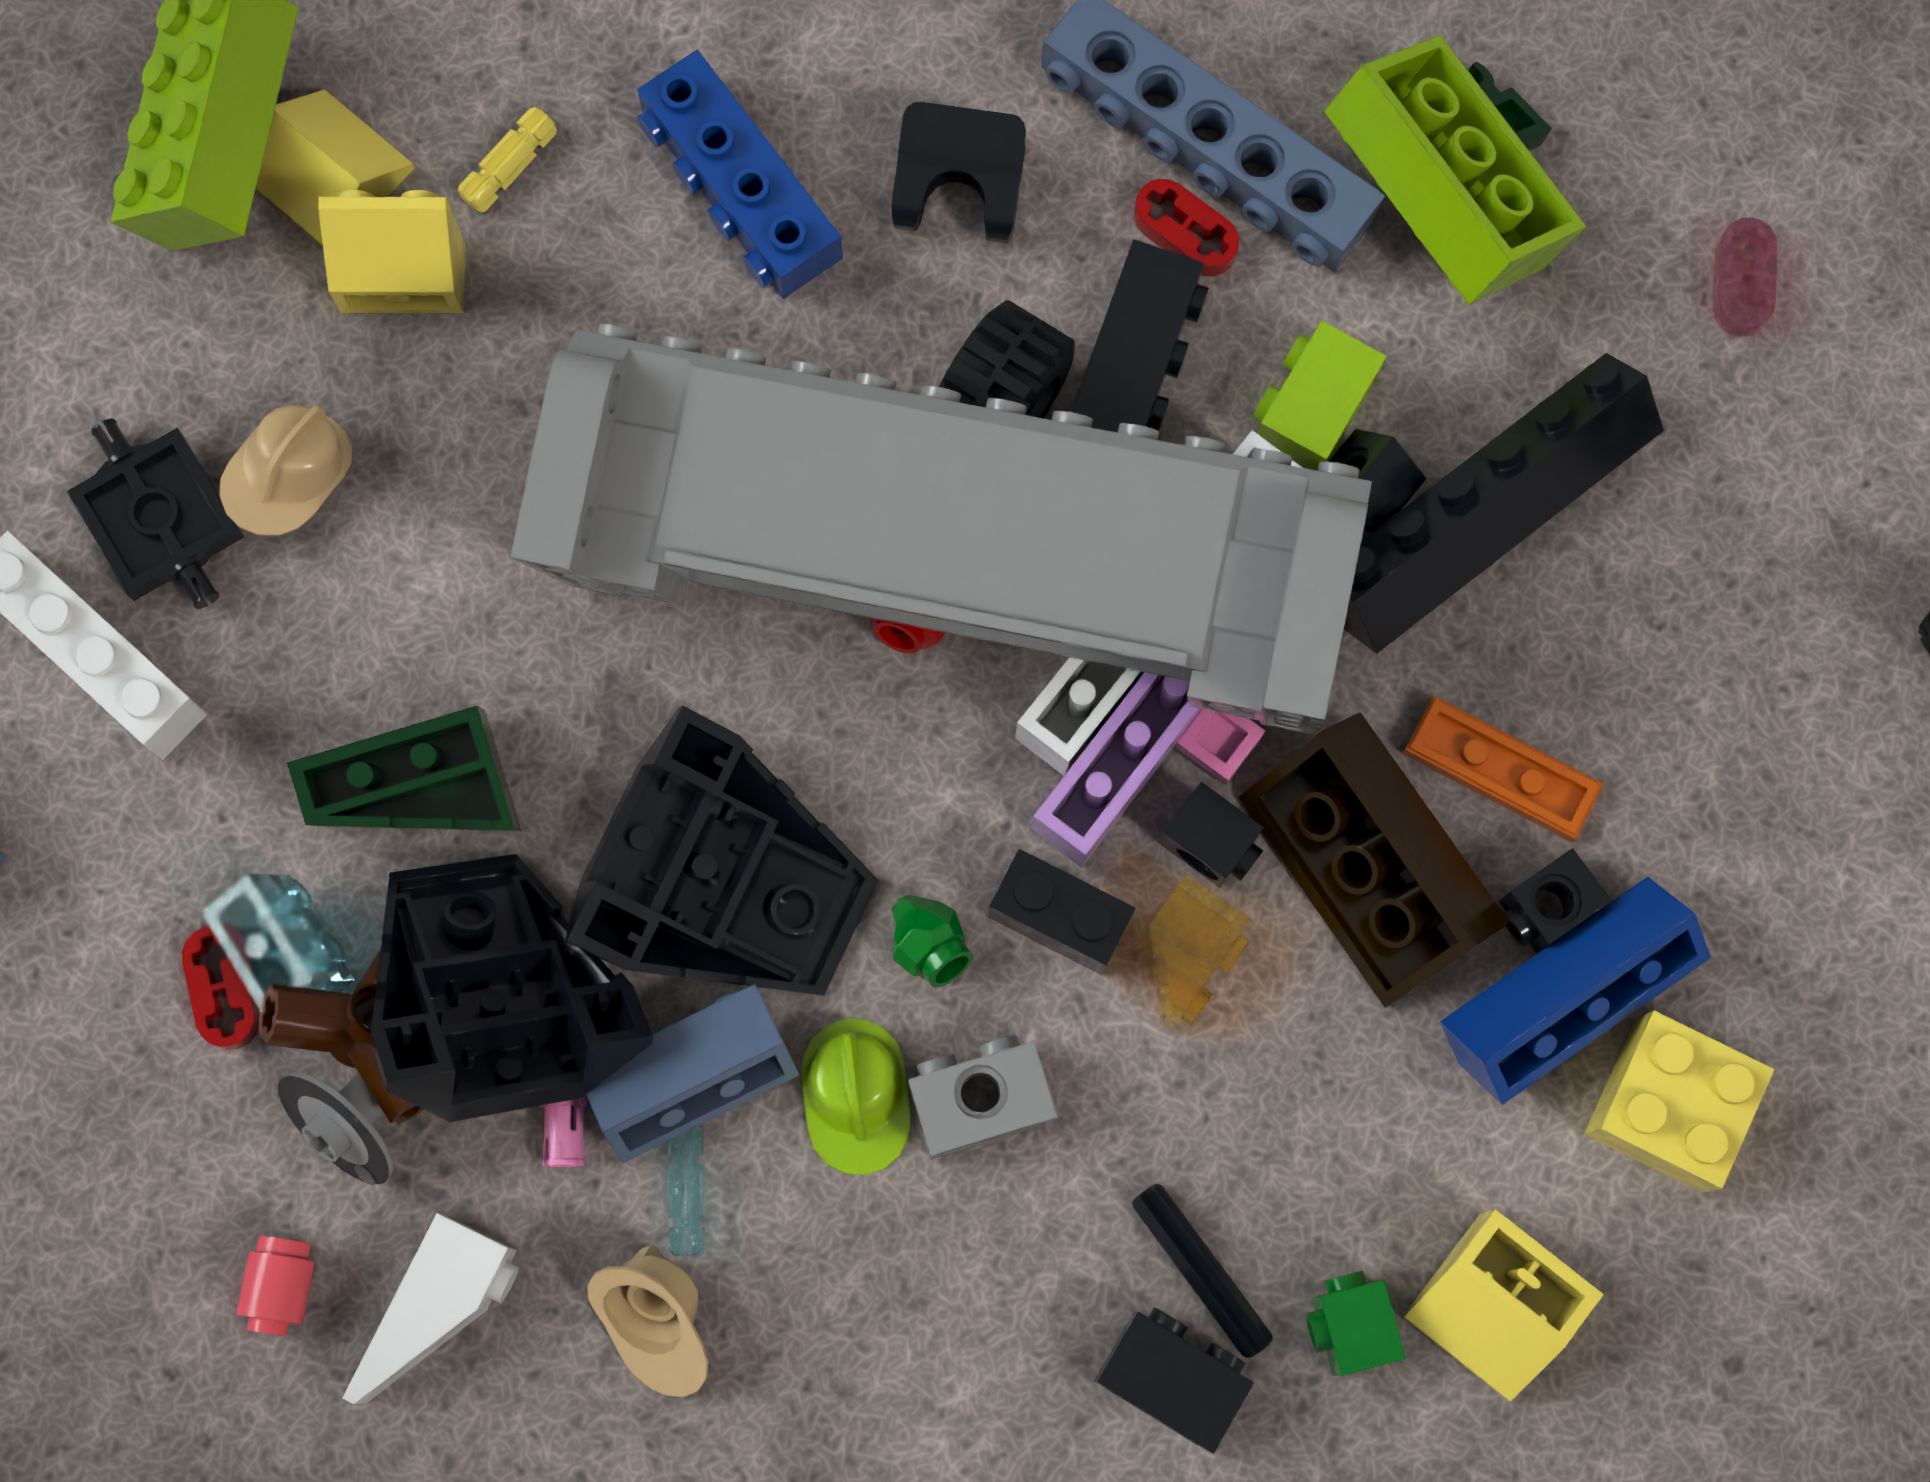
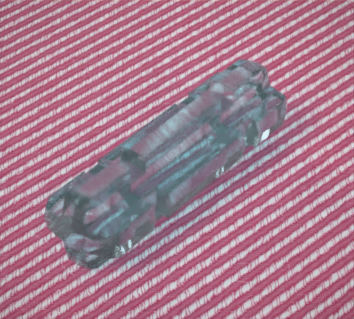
M695 1127L667 1141L668 1155L673 1156V1164L668 1165L669 1218L674 1219V1227L669 1228V1250L672 1255L677 1257L699 1256L704 1254L706 1250L705 1227H700V1218L705 1217L704 1165L699 1163V1155H704V1133L700 1127Z

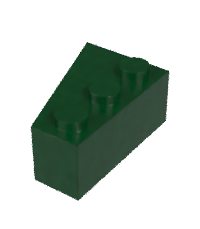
M477 705L287 762L305 825L521 831L486 711Z

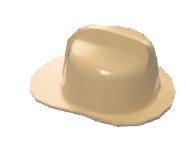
M317 403L312 408L300 405L276 408L262 418L258 427L230 459L220 478L219 497L226 515L239 528L258 536H281L298 530L315 515L334 489L344 479L352 464V445L345 430L332 418L327 417L325 409Z
M654 1245L642 1248L631 1260L625 1262L622 1266H608L595 1272L587 1285L588 1300L596 1315L604 1324L620 1357L631 1373L650 1389L666 1396L686 1397L698 1392L707 1379L709 1361L703 1343L693 1325L699 1306L698 1288L693 1278L682 1267L666 1259Z

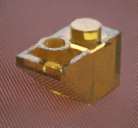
M1187 874L1156 915L1144 935L1160 1024L1170 1032L1180 1018L1190 1025L1194 1023L1213 996L1212 992L1203 987L1217 966L1229 973L1250 943L1248 939L1240 934L1250 918Z

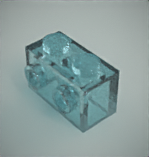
M248 873L201 911L260 1011L263 1006L264 994L271 984L341 992L355 981L344 963L345 952L342 946L330 933L324 931L311 909L313 901L310 894L291 875Z

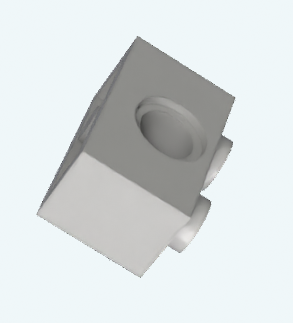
M1016 1035L1008 1036L981 1045L979 1048L982 1057L957 1064L954 1054L917 1065L920 1076L908 1079V1086L930 1160L1056 1121L1057 1113L1034 1041L1019 1045ZM973 1078H986L997 1087L999 1101L991 1110L975 1112L969 1109L962 1101L961 1090L965 1083Z

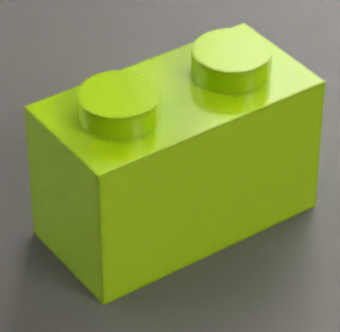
M1321 320L1311 338L1300 334L1294 342L1282 365L1291 372L1281 389L1270 384L1252 416L1261 422L1257 434L1282 453L1292 456V460L1302 468L1318 471L1319 462L1329 461L1377 379L1387 356Z

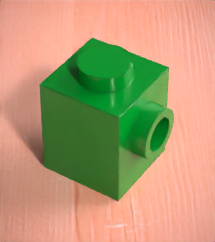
M1358 1271L1324 1280L1328 1293L1311 1297L1315 1311L1306 1313V1322L1315 1351L1318 1353L1326 1350L1333 1376H1344L1406 1359L1384 1279L1366 1283L1363 1271Z

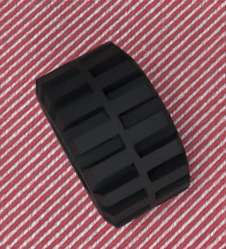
M1009 300L1004 301L991 310L975 327L955 356L939 387L960 393V402L986 408L988 398L1004 399L1027 406L1025 415L1044 419L1059 394L1072 366L1075 348L1074 339Z

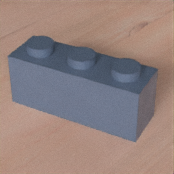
M753 984L739 992L728 993L720 997L713 1005L680 1021H673L661 1026L653 1034L652 1044L586 1095L604 1136L620 1162L624 1163L799 1076V1073L756 984Z

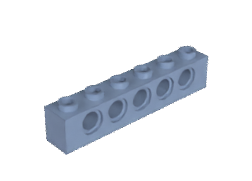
M1076 0L1044 40L1041 68L1045 70L1046 77L1055 87L1067 94H1073L1076 91L1094 104L1096 113L1106 123L1116 128L1126 126L1143 138L1144 146L1156 158L1167 163L1174 160L1189 170L1195 183L1206 193L1214 197H1221L1223 194L1242 208L1244 217L1253 226L1265 232H1270L1273 229L1292 243L1293 251L1306 263L1316 267H1320L1323 264L1335 273L1376 220L1385 199V194L1107 1ZM1109 60L1118 63L1123 69L1116 73H1105L1099 70L1095 64ZM1159 94L1168 98L1172 104L1164 108H1157L1149 105L1144 98L1149 95ZM1207 128L1217 132L1221 139L1216 142H1204L1198 139L1193 132L1198 129ZM1247 163H1260L1267 167L1271 174L1266 177H1254L1248 174L1242 166ZM1298 197L1311 198L1319 205L1320 210L1304 212L1298 209L1292 200Z

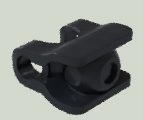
M914 102L909 105L902 118L891 204L894 228L917 230L921 224L927 200L936 188L946 183L960 182L975 189L985 204L984 223L986 240L1008 244L1014 232L1026 149V129L1021 118L1014 114L926 102Z

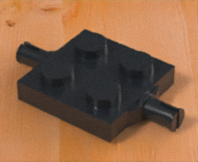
M111 418L102 421L113 439V443L103 428L96 424L92 428L91 433L95 436L108 461L101 466L94 476L69 489L67 493L125 592L135 601L166 582L180 580L196 609L209 606L198 589L197 584H199L208 600L214 603L220 595L213 587L202 566L207 563L211 556L244 538V535L240 528L226 515L219 493L186 438L176 428L149 444L130 447L115 419Z

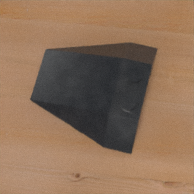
M682 705L679 706L637 765L579 883L564 941L622 970L745 986L756 984L760 988L824 996L878 879L823 822H819L794 797L796 793L782 779H777L752 753L753 749L740 735Z
M517 854L389 873L370 1035L387 1092L449 1122L579 1099L652 1044L653 1034L634 986L622 972L614 975L600 958L564 941L569 923L561 915L562 905Z

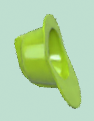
M844 1019L827 1025L811 1039L803 1054L801 1078L807 1129L813 1148L827 1165L845 1174L868 1175L885 1169L899 1157L909 1138L911 1114L904 1060L895 1039L885 1028L862 1019Z

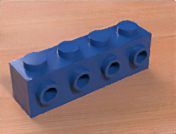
M698 49L637 89L642 113L637 116V120L642 130L655 147L658 148L664 143L667 145L677 159L672 163V166L683 185L691 194L699 190L702 191L712 205L707 211L715 227L727 241L735 236L748 252L743 257L747 268L763 288L772 284L784 299L843 259L841 235Z
M1646 877L1447 1016L1440 1023L1461 1067L1503 1105L1709 960L1711 956L1696 914L1651 878Z

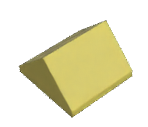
M324 89L276 104L255 190L323 246L318 211L319 197H338L339 193L347 190H361L372 193L376 197H387L413 171L415 166Z

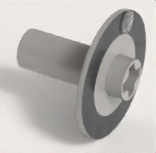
M289 1072L281 1078L278 1083L280 1101L291 1121L317 1154L328 1161H332L337 1167L352 1177L369 1185L385 1183L393 1173L392 1157L383 1139L372 1126L384 1112L359 1073L339 1092L323 1081L302 1072Z

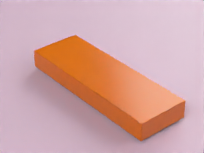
M1434 695L1429 700L1402 754L1571 843L1576 840L1604 785Z

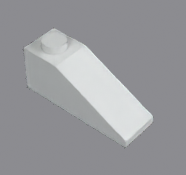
M436 1213L342 1399L352 1404H365L487 1311L492 1300L501 1304L509 1293L519 1271L518 1266L511 1264L517 1250L449 1216Z

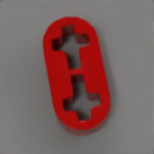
M1170 179L1153 180L1141 188L1136 198L1134 220L1137 228L1144 236L1164 250L1203 262L1201 276L1214 277L1223 274L1231 268L1238 252L1239 236L1236 228L1228 219L1182 185ZM1166 199L1173 202L1172 215L1182 225L1167 215L1161 216L1158 221L1150 216L1152 210L1150 201L1158 205L1164 203ZM1190 231H1193L1207 241L1212 239L1214 235L1222 239L1220 251L1223 255L1216 251L1210 252L1207 257L1200 254L1201 241Z
M217 926L203 927L195 931L186 940L182 950V965L195 1024L200 1036L208 1043L226 1050L239 1049L249 1044L259 1030L260 1010L247 952L242 941L228 930ZM215 941L223 949H230V957L220 961L223 982L216 983L215 974L211 968L206 965H199V957L208 954V943ZM224 993L227 995L228 1004L231 1008L244 1012V1019L234 1023L235 1034L229 1037L225 1030L213 1027V1019L222 1016L223 1010L219 995Z

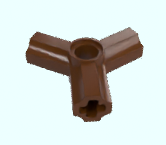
M381 948L351 994L271 984L264 994L263 1006L259 1016V1038L264 1039L265 1045L330 1052L340 1063L356 1068L390 1123L396 1122L399 1125L424 1111V1109L386 1091L370 1040Z

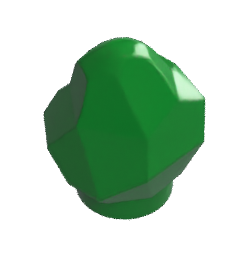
M912 895L903 896L893 904L891 911L896 922L893 960L911 975L920 976L922 979L926 978L929 984L935 988L954 981L969 967L973 960V954L965 945V936L954 909L942 902Z

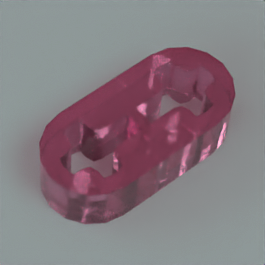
M1748 217L1732 222L1716 244L1713 290L1714 318L1721 329L1728 334L1738 337L1751 336L1758 332L1773 314L1776 304L1777 241L1771 227L1762 220ZM1742 236L1749 238L1748 243L1751 248L1759 249L1749 261L1748 269H1743L1742 249L1732 247L1736 245ZM1742 285L1747 286L1748 305L1758 307L1749 318L1741 317L1740 307L1731 305L1741 293Z

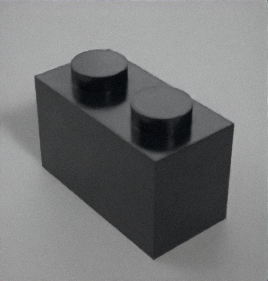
M1019 849L989 906L988 918L1103 975L1136 908Z
M1155 1307L1149 1317L1139 1311L1134 1312L1094 1382L1202 1449L1214 1454L1254 1384L1253 1381L1240 1374L1246 1363L1212 1342L1206 1352L1187 1342L1183 1337L1188 1327Z

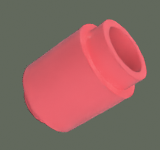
M258 1236L256 1251H248L236 1315L249 1317L246 1331L287 1337L289 1324L303 1325L315 1261L309 1260L312 1244L283 1238Z

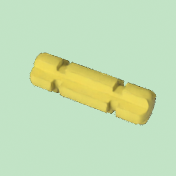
M529 108L516 122L520 128L517 131L510 129L478 164L482 170L479 173L472 171L459 185L458 192L460 197L479 213L486 212L499 198L495 192L499 188L506 190L537 156L534 149L537 146L543 149L556 135L555 123L539 108Z

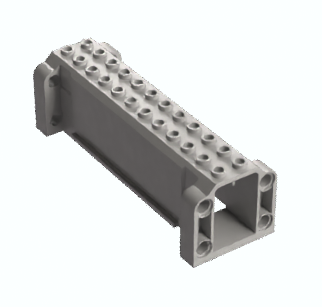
M599 324L597 334L576 330L566 349L559 350L553 359L546 384L510 558L571 587L627 598V595L683 606L688 582L691 581L702 585L1185 681L1190 680L1187 694L1189 707L1259 720L1262 725L1318 735L1326 719L1372 481L1358 479L1360 470L1356 467L1327 461L1319 462L1318 471L1291 466L1292 456L1267 449H1252L1251 458L1224 453L1225 443L1198 436H1186L1184 445L1159 441V431L1136 424L1120 423L1118 433L1091 428L1092 418L1067 411H1053L1052 420L1025 415L1027 406L998 398H988L986 408L960 402V393L936 386H922L920 395L895 390L896 382L894 380L873 374L857 373L855 383L831 378V369L810 362L792 361L790 370L765 365V356L741 349L729 348L727 349L726 357L722 358L701 353V344L678 337L663 336L661 346L638 341V333L633 330L609 324Z

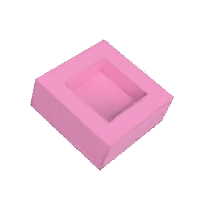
M1202 709L1177 741L1175 748L1226 785L1264 736L1266 730L1249 718Z

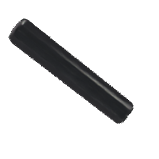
M1157 1183L1138 1195L1132 1202L1133 1208L1241 1355L1251 1358L1269 1346L1273 1341L1272 1333L1165 1188Z

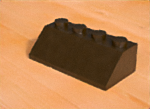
M1361 712L1321 731L1238 797L1252 818L1264 827L1262 830L1263 834L1385 1008L1510 923Z

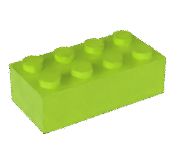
M165 0L162 3L156 17V26L159 30L153 54L147 61L142 73L144 90L139 110L128 128L127 138L130 146L124 170L118 176L113 188V198L116 202L111 223L172 251L244 237L299 10L298 6L287 0Z
M1441 35L1362 65L1324 110L1325 114L1340 132L1343 140L1352 148L1376 180L1379 188L1388 196L1412 228L1414 235L1424 244L1447 275L1450 283L1459 291L1468 305L1545 269L1586 228V225Z

